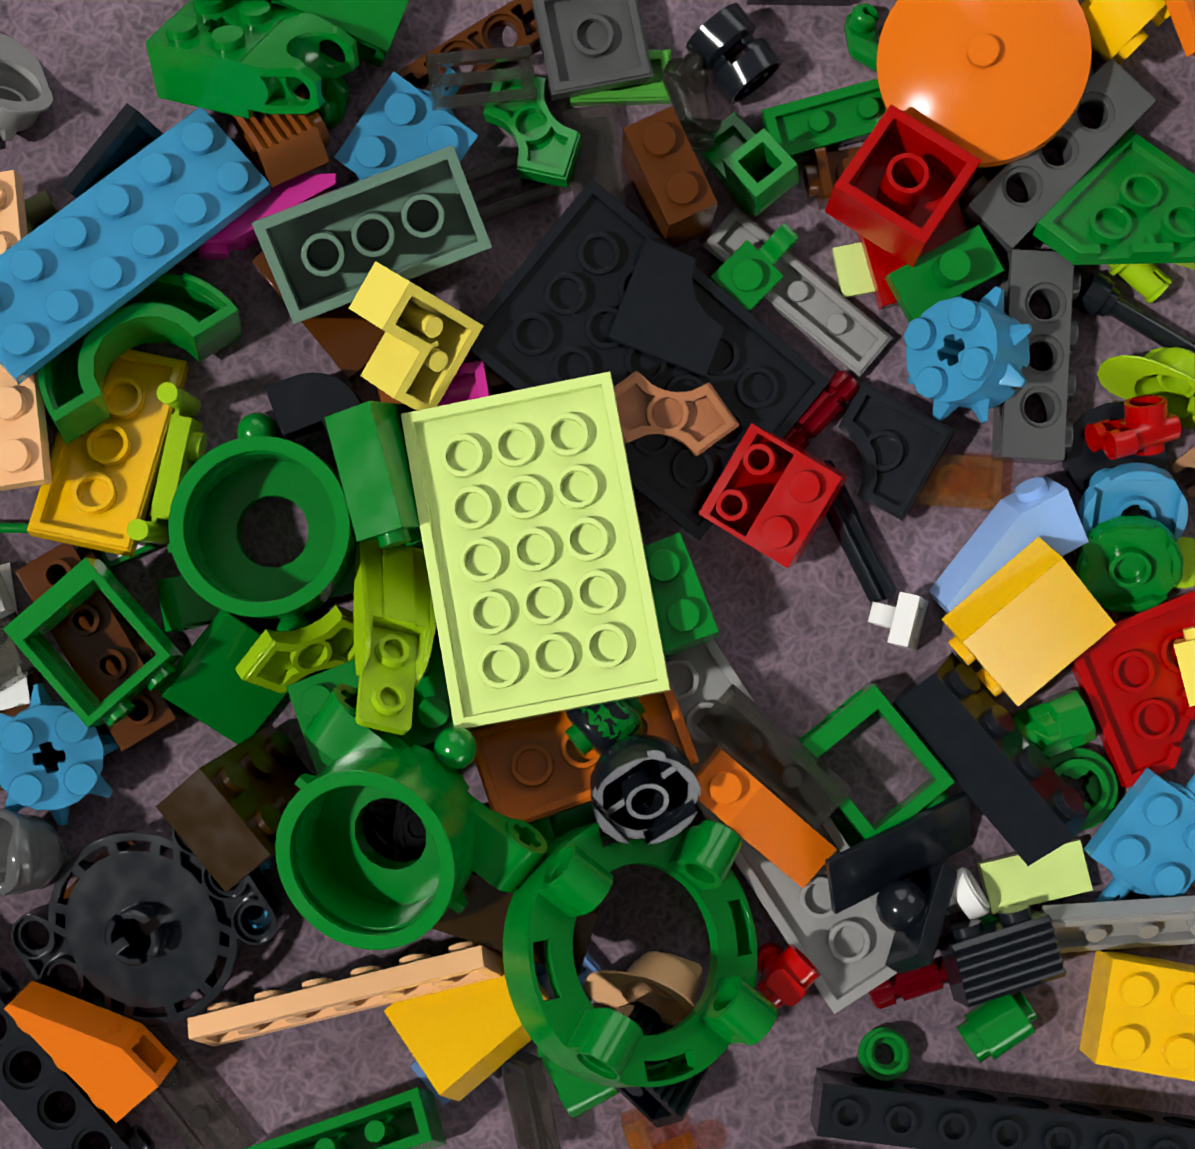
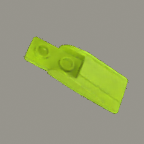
M356 540L353 620L356 675L359 676L355 720L358 725L405 735L412 726L414 688L423 677L427 668L436 630V618L424 550L406 547L403 544L381 549L378 541L357 542Z

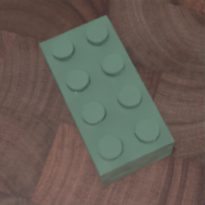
M453 145L420 156L251 223L293 324L351 303L375 261L403 278L410 280L492 248Z

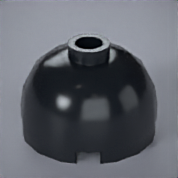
M640 734L627 736L614 742L601 754L590 776L591 805L594 817L602 831L618 842L629 844L628 837L633 839L645 838L647 845L663 842L678 835L693 821L697 813L695 804L698 800V795L701 797V787L697 775L684 751L662 737Z

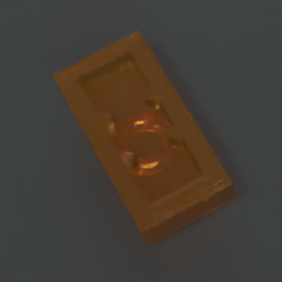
M943 454L914 505L992 511L1001 498L1003 460Z

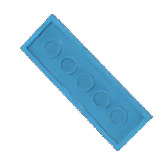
M197 108L0 255V364L18 385L271 192L270 183L204 108Z

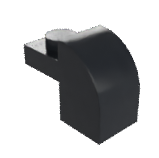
M323 373L298 374L264 387L284 437L291 441L325 428L329 437L324 417L363 403L358 395L345 383Z

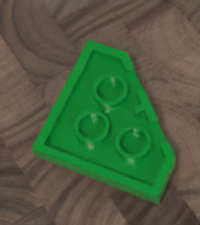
M1129 130L1037 223L1032 235L1073 265L1195 263V174L1138 134Z

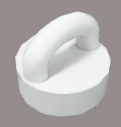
M963 867L956 870L958 871V876L946 915L963 910L967 917L972 920L989 913L991 908L988 899L972 873Z

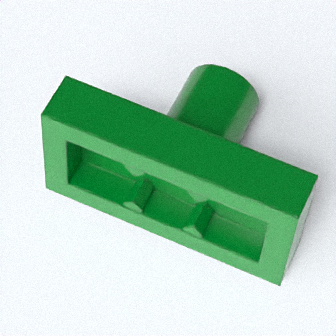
M977 225L919 257L913 268L906 264L888 274L884 279L910 323L913 319L920 318L923 312L937 302L962 295L999 275L1004 269L980 225Z

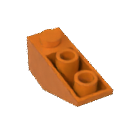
M33 980L4 1008L15 1020L17 1026L24 1033L30 1035L52 1057L55 1065L60 1070L66 1072L89 1095L93 1104L99 1109L104 1110L115 1123L158 1088L178 1061L142 1023Z

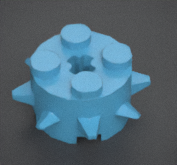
M995 286L979 302L962 298L961 295L939 301L923 312L920 318L913 319L909 323L904 333V341L907 345V370L910 375L907 381L909 384H914L919 394L933 399V418L942 422L960 406L972 409L979 421L986 423L988 421L989 409L996 408L1014 395L1016 390H1013L1012 387H1025L1027 379L1022 374L1021 369L1022 366L1028 367L1030 362L1029 339L1027 335L1032 331V327L1030 324H1021L1018 320L1004 312L1005 290Z
M42 683L34 684L29 707L22 709L16 716L0 713V785L8 793L4 808L15 812L20 811L26 806L35 810H49L58 826H63L67 824L70 805L79 802L86 794L109 798L113 790L101 775V771L103 769V756L119 748L112 735L100 734L97 726L87 728L67 703L52 702ZM52 742L55 750H64L65 758H58V766L47 767L45 761H37L35 753L42 751V743Z

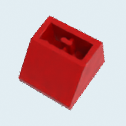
M751 423L698 514L784 567L789 568L797 564L849 476L806 450Z

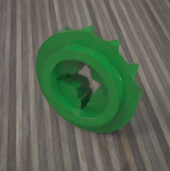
M1072 748L1047 758L1049 766L1059 778L1062 774L1065 777L1077 780L1089 772L1084 778L1086 781L1082 785V789L1086 793L1085 796L1091 801L1088 803L1082 800L1089 815L1080 830L1093 828L1103 822L1112 812L1118 796V783L1110 764L1096 752L1084 748Z

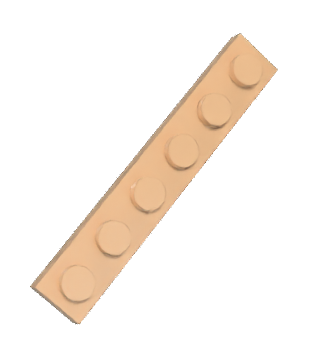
M15 170L0 172V255L28 235L22 176ZM0 364V491L51 484L52 472L45 403L39 387L38 371L18 385Z
M472 941L460 942L449 946V953L435 957H431L429 954L408 955L399 959V966L383 970L379 966L360 967L350 971V978L335 982L331 978H317L303 982L302 990L286 993L283 990L263 991L254 995V1002L239 1005L237 1002L215 1003L207 1007L206 1014L187 1018L188 1037L190 1040L215 1047L502 977L500 956L478 943Z

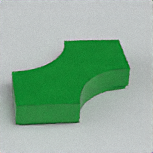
M498 68L483 112L486 122L504 129L518 146L517 171L520 178L569 188L583 144L581 134L559 123L550 113L547 107L549 86L546 78Z

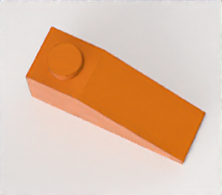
M719 745L695 771L701 787V797L698 795V800L801 888H804L825 864V860L830 858L837 850L836 847Z

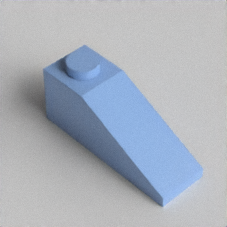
M1047 476L1031 478L1020 483L1015 488L1014 493L1004 497L997 503L930 588L929 592L933 600L949 613L1038 536L1061 557L1088 543V538L1068 489Z

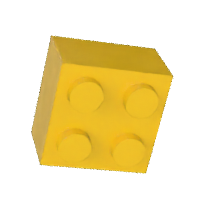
M1112 950L1095 951L1079 1050L1098 1065L1195 1081V965Z

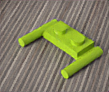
M170 382L160 384L156 392L157 398L164 404L174 408L175 412L171 414L149 515L152 517L151 522L134 519L127 526V533L131 539L158 545L170 543L168 520L174 494L184 475L205 454L207 435L201 432L202 423L191 418V416L196 415L200 411L201 403L199 399Z

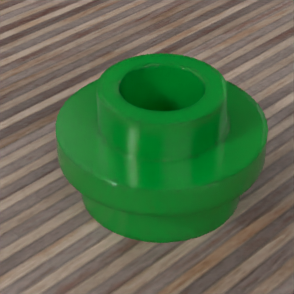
M879 1027L869 1031L861 1039L858 1046V1060L864 1072L873 1079L879 1081L897 1079L909 1066L911 1058L910 1048L906 1039L898 1031L887 1027ZM879 1044H884L891 1050L892 1057L886 1065L879 1063L875 1058L874 1052Z

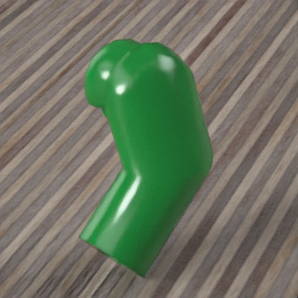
M858 4L853 8L852 13L846 17L844 24L848 52L853 60L877 73L876 64L879 42L875 23L879 20V15L873 6Z
M342 76L333 79L322 78L321 92L325 102L320 108L312 111V115L319 113L327 129L336 127L345 116L350 88Z

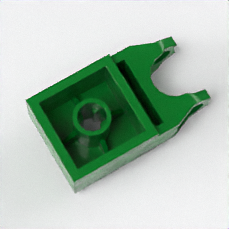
M190 0L145 41L158 98L248 119L256 111L267 114H308L320 108L325 102L321 92L322 78L333 79L341 77L355 70L359 65L357 41L342 28L331 24L315 14L270 5L265 0ZM322 40H331L337 43L344 52L345 62H338L320 52V42ZM305 83L310 92V99L298 97L294 93L297 86Z

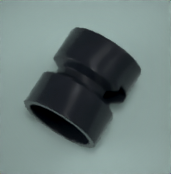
M738 3L728 5L709 18L691 36L686 45L687 50L703 70H714L713 83L731 105L742 101L768 81L783 62L766 38H755L753 36L756 26ZM743 50L745 54L731 65L729 61Z

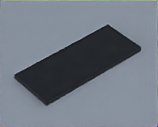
M965 791L826 859L825 864L832 911L837 914L879 893L891 881L905 880L972 846L970 801Z

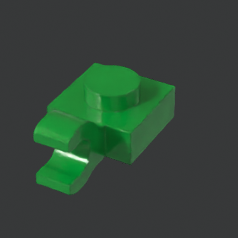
M784 222L759 250L746 240L710 279L748 312H751L783 279L784 276L774 265L797 243L799 236Z

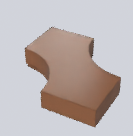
M636 370L614 386L625 444L644 435H663L681 442L695 456H698L739 426V423L710 382L692 391L671 392L652 385Z

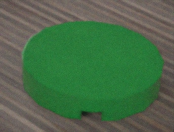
M1141 515L1118 516L1099 523L1086 534L1089 542L1078 547L1076 551V575L1098 603L1104 604L1105 609L1116 613L1141 612L1159 605L1168 598L1167 593L1173 589L1174 585L1177 588L1183 577L1184 559L1175 534L1161 522Z

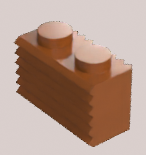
M300 88L295 89L294 93L298 97L306 99ZM256 111L250 119L230 115L240 141L246 147L272 188L329 163L324 145L330 143L331 139L319 113L313 115L312 112L308 114H267Z

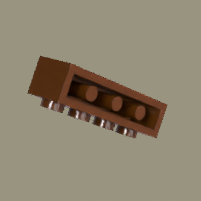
M62 543L18 569L15 573L32 602H34L84 558L99 559L103 563L104 561L98 550ZM100 589L50 631L74 672L100 702L156 655ZM146 687L131 700L136 707L129 715L113 727H109L107 723L105 724L121 751L136 748L184 719L187 715L184 710L163 698L158 689L150 692Z

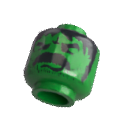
M637 697L567 710L566 716L572 726L565 733L584 756L592 750L601 756L614 742L627 736L639 735L643 731V722L640 716L646 711Z

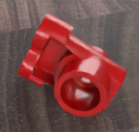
M1141 395L1129 398L1124 401L1125 418L1113 421L1107 419L1088 424L1085 427V440L1089 449L1093 452L1104 450L1110 460L1134 454L1139 456L1160 454L1165 451V442L1178 439L1181 435L1179 417L1168 412L1167 398L1161 395Z
M768 942L761 945L757 950V966L764 976V979L757 986L763 995L777 1008H781L784 1004L793 1006L799 1003L808 993L809 987L821 976L816 966L793 944H790L783 951L778 944Z

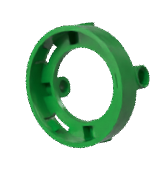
M702 820L699 825L684 828L678 835L657 844L647 845L645 838L628 839L629 844L615 842L602 847L601 841L612 837L602 831L598 822L580 826L564 833L548 844L547 852L519 888L514 891L504 925L503 964L509 995L524 1029L538 1048L557 1066L589 1083L614 1088L660 1087L681 1082L700 1073L711 1065L730 1044L744 1043L747 1046H752L761 1041L771 1030L776 1020L777 1008L754 989L758 961L755 926L744 891L731 870V866L742 847L741 838L732 829L719 822ZM634 864L654 867L679 881L696 901L704 917L709 934L710 968L707 982L699 1001L689 1015L680 1023L667 1031L654 1035H643L640 1026L620 1012L609 1008H594L581 987L574 964L573 933L577 916L592 912L603 901L613 883V875L610 872L625 865ZM543 940L546 971L555 997L545 1001L539 989L533 956V943ZM675 1057L669 1062L664 1061L656 1065L645 1066L644 1061H659Z

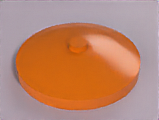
M897 0L884 23L877 50V78L881 97L886 110L891 104L981 159L978 168L1008 164L1039 150L1050 142L1069 122L1082 99L1087 85L1092 55L1091 36L1085 14L1078 0Z

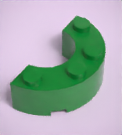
M164 273L38 370V381L43 401L64 443H70L111 417L103 398L104 379L111 364L126 350L144 343L166 342L187 350L195 359L201 362L243 336L239 310L221 291L195 276L183 273L182 276Z

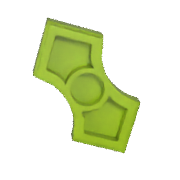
M335 605L321 619L304 628L284 632L265 629L235 669L241 680L278 693H285L287 685L293 684L311 673L334 668L354 660L353 611Z

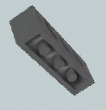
M1113 58L1109 59L1098 71L1091 65L1087 85L1076 111L1064 128L1050 142L1044 145L1053 147L1060 153L1062 164L1054 166L1047 163L1042 156L1041 147L1036 152L1022 159L1002 165L1004 168L991 181L983 174L962 196L968 203L962 211L965 224L970 229L980 225L993 251L1003 258L1150 108L1156 99ZM1085 110L1090 112L1096 119L1097 129H1089L1083 126L1078 119L1077 111ZM1014 182L1021 185L1027 195L1026 202L1018 203L1010 199L1006 192V183Z
M1012 249L1001 259L1004 271L1000 273V288L1005 290L1004 312L1018 320L1021 324L1031 325L1032 331L1027 335L1029 347L1039 348L1045 353L1047 367L1045 371H1037L1030 365L1028 367L1022 366L1021 372L1027 379L1025 387H1012L1013 390H1016L1014 395L994 408L991 462L1053 465L1064 461L1065 453L1071 451L1073 444V425L1071 422H1066L1067 402H1072L1076 389L1075 372L1069 371L1070 351L1075 350L1078 340L1077 320H1071L1072 300L1077 299L1080 291L1081 273L1079 269L1074 268L1071 262L1057 252ZM1037 296L1047 302L1050 309L1048 319H1039L1032 314L1029 308L1030 297ZM1028 397L1035 398L1042 403L1045 415L1041 423H1035L1026 416L1024 403Z

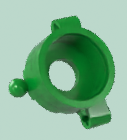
M253 412L243 417L237 428L238 439L223 443L203 455L191 466L177 487L170 507L168 520L170 543L167 546L168 552L173 555L182 575L156 581L165 633L208 626L221 609L237 616L279 619L275 631L297 630L312 624L304 614L323 606V603L331 598L354 594L356 536L340 476L333 467L308 449L292 441L278 438V428L275 421L265 413ZM268 498H285L293 501L303 511L308 523V540L303 552L293 562L281 567H264L255 563L246 554L241 542V524L246 513L256 503Z
M339 684L334 687L306 728L309 740L334 762L317 776L303 773L297 779L295 785L301 790L296 793L284 810L276 833L275 856L279 876L288 897L300 914L317 930L335 941L360 949L385 950L404 946L422 937L432 929L449 907L460 915L468 904L463 889L472 871L498 890L509 893L516 891L547 852L548 845L542 834L529 823L495 812L467 792L470 787L458 773L457 769L470 765L476 756L477 743L473 734L461 726L450 727L438 734L434 744V752L416 744L410 747L393 733L358 725L355 720L358 689L349 685ZM381 798L397 799L407 804L421 818L426 830V846L418 859L408 862L390 861L377 854L369 845L363 832V814L369 802Z

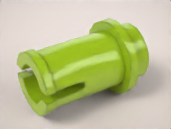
M1107 264L1110 267L1108 273L1111 276L1118 274L1148 304L1161 296L1173 281V278L1166 275L1155 264Z

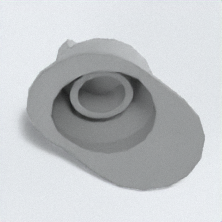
M0 34V136L3 141H11L17 131L29 129L37 120L40 112L50 108L53 104V96L38 59L15 39Z

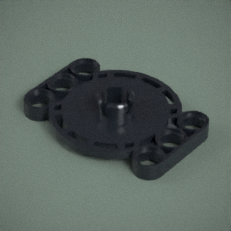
M173 827L172 835L161 831L133 829L113 832L90 843L73 857L55 882L49 907H37L21 916L13 924L11 941L15 950L38 983L133 1019L143 1025L155 1026L181 1021L197 1014L222 992L234 974L241 952V941L249 945H261L268 942L282 928L285 921V909L259 867L245 877L238 886L225 892ZM131 840L144 841V842H151V844H150V843H141V844L130 845V844H128V843L125 842V841H131ZM104 846L107 847L109 854L96 863L84 860L92 852ZM75 874L79 880L72 889L70 897L64 898L68 881ZM249 906H260L268 912L271 919L269 929L257 930L248 923L246 910ZM154 917L159 920L160 925L150 933L151 941L139 935L134 927L133 919L143 924ZM30 921H38L47 928L49 932L48 945H39L30 938L28 933ZM223 957H227L223 973L217 981L215 970L223 960ZM59 964L71 966L78 975V985L76 988H68L59 981L57 977V967ZM197 989L206 995L200 1001L183 1008V1000L188 998ZM140 1007H165L166 1012L148 1013L141 1012L139 1009Z

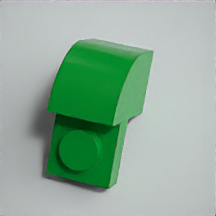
M735 112L694 143L696 153L728 187L729 195L752 216H758L799 183L798 164L765 128L755 135Z

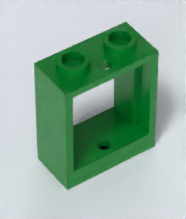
M84 558L3 628L5 633L87 728L103 725L104 723H107L109 727H113L136 707L131 700L146 687L152 692L167 682L176 673L172 664L183 656L99 559ZM98 589L104 593L156 653L153 658L102 702L99 701L44 637Z
M866 683L788 747L864 840L915 816L919 811L923 812L945 801L949 796L945 790L955 783L877 686L871 683ZM876 711L930 778L876 823L871 825L817 758Z

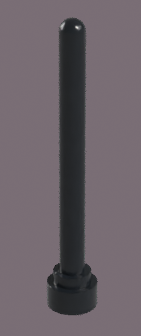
M1097 270L1088 277L1073 303L1074 307L1091 317L1095 314L1105 317L1108 314L1162 347H1179L1195 353V341L1119 296L1120 290L1114 287L1115 281Z

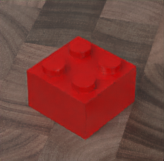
M891 104L835 183L825 213L913 268L968 187L981 159Z

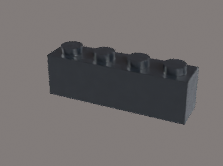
M953 652L912 681L891 704L1027 866L1077 836L1089 815L1080 795L1072 787L1063 783L1049 766L1045 754L1037 746L1029 743L1015 726L1011 714L1003 706L994 702L980 685L976 673L968 665L962 664Z

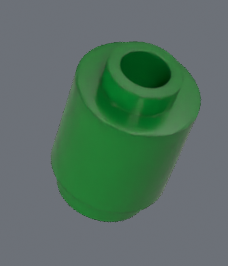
M1018 991L1012 996L1009 994L979 1004L963 1015L965 1021L956 1026V1029L973 1055L981 1063L990 1056L993 1060H996L1036 1033L1031 1022L1038 1017L1026 998Z

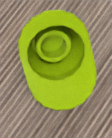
M1161 347L1151 350L1144 357L1121 355L1110 357L1100 364L1097 375L1101 385L1107 391L1126 400L1141 395L1164 396L1167 398L1168 412L1179 417L1181 427L1195 429L1194 352L1179 347Z

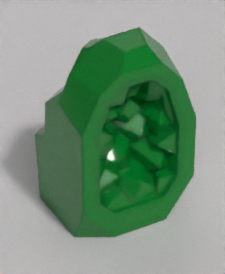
M1068 689L1018 709L1012 716L1017 729L1031 745L1037 746L1047 758L1096 739L1095 725L1086 704L1077 690Z

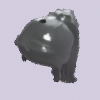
M5 808L0 809V896L23 894L27 891L44 889L54 884L67 863L73 858L66 842L62 841L53 826L44 818L35 815H23Z

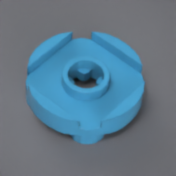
M1127 463L1114 468H1103L1093 474L1089 481V487L1084 492L1078 508V516L1086 534L1099 523L1122 516V512L1129 506L1138 505L1140 509L1145 510L1144 515L1141 516L1161 522L1175 534L1177 540L1182 536L1188 520V505L1184 495L1168 471L1147 463Z

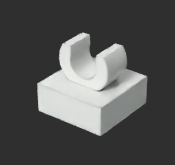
M900 592L896 607L873 602L868 622L890 628L888 643L916 651L929 601L921 596Z

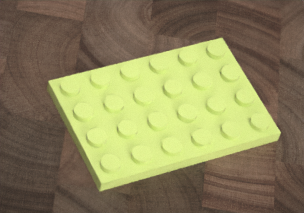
M611 372L401 414L454 727L461 726L465 729H472L671 691Z

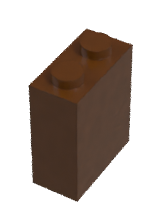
M673 106L624 127L621 162L653 231L673 248L710 232L718 202Z

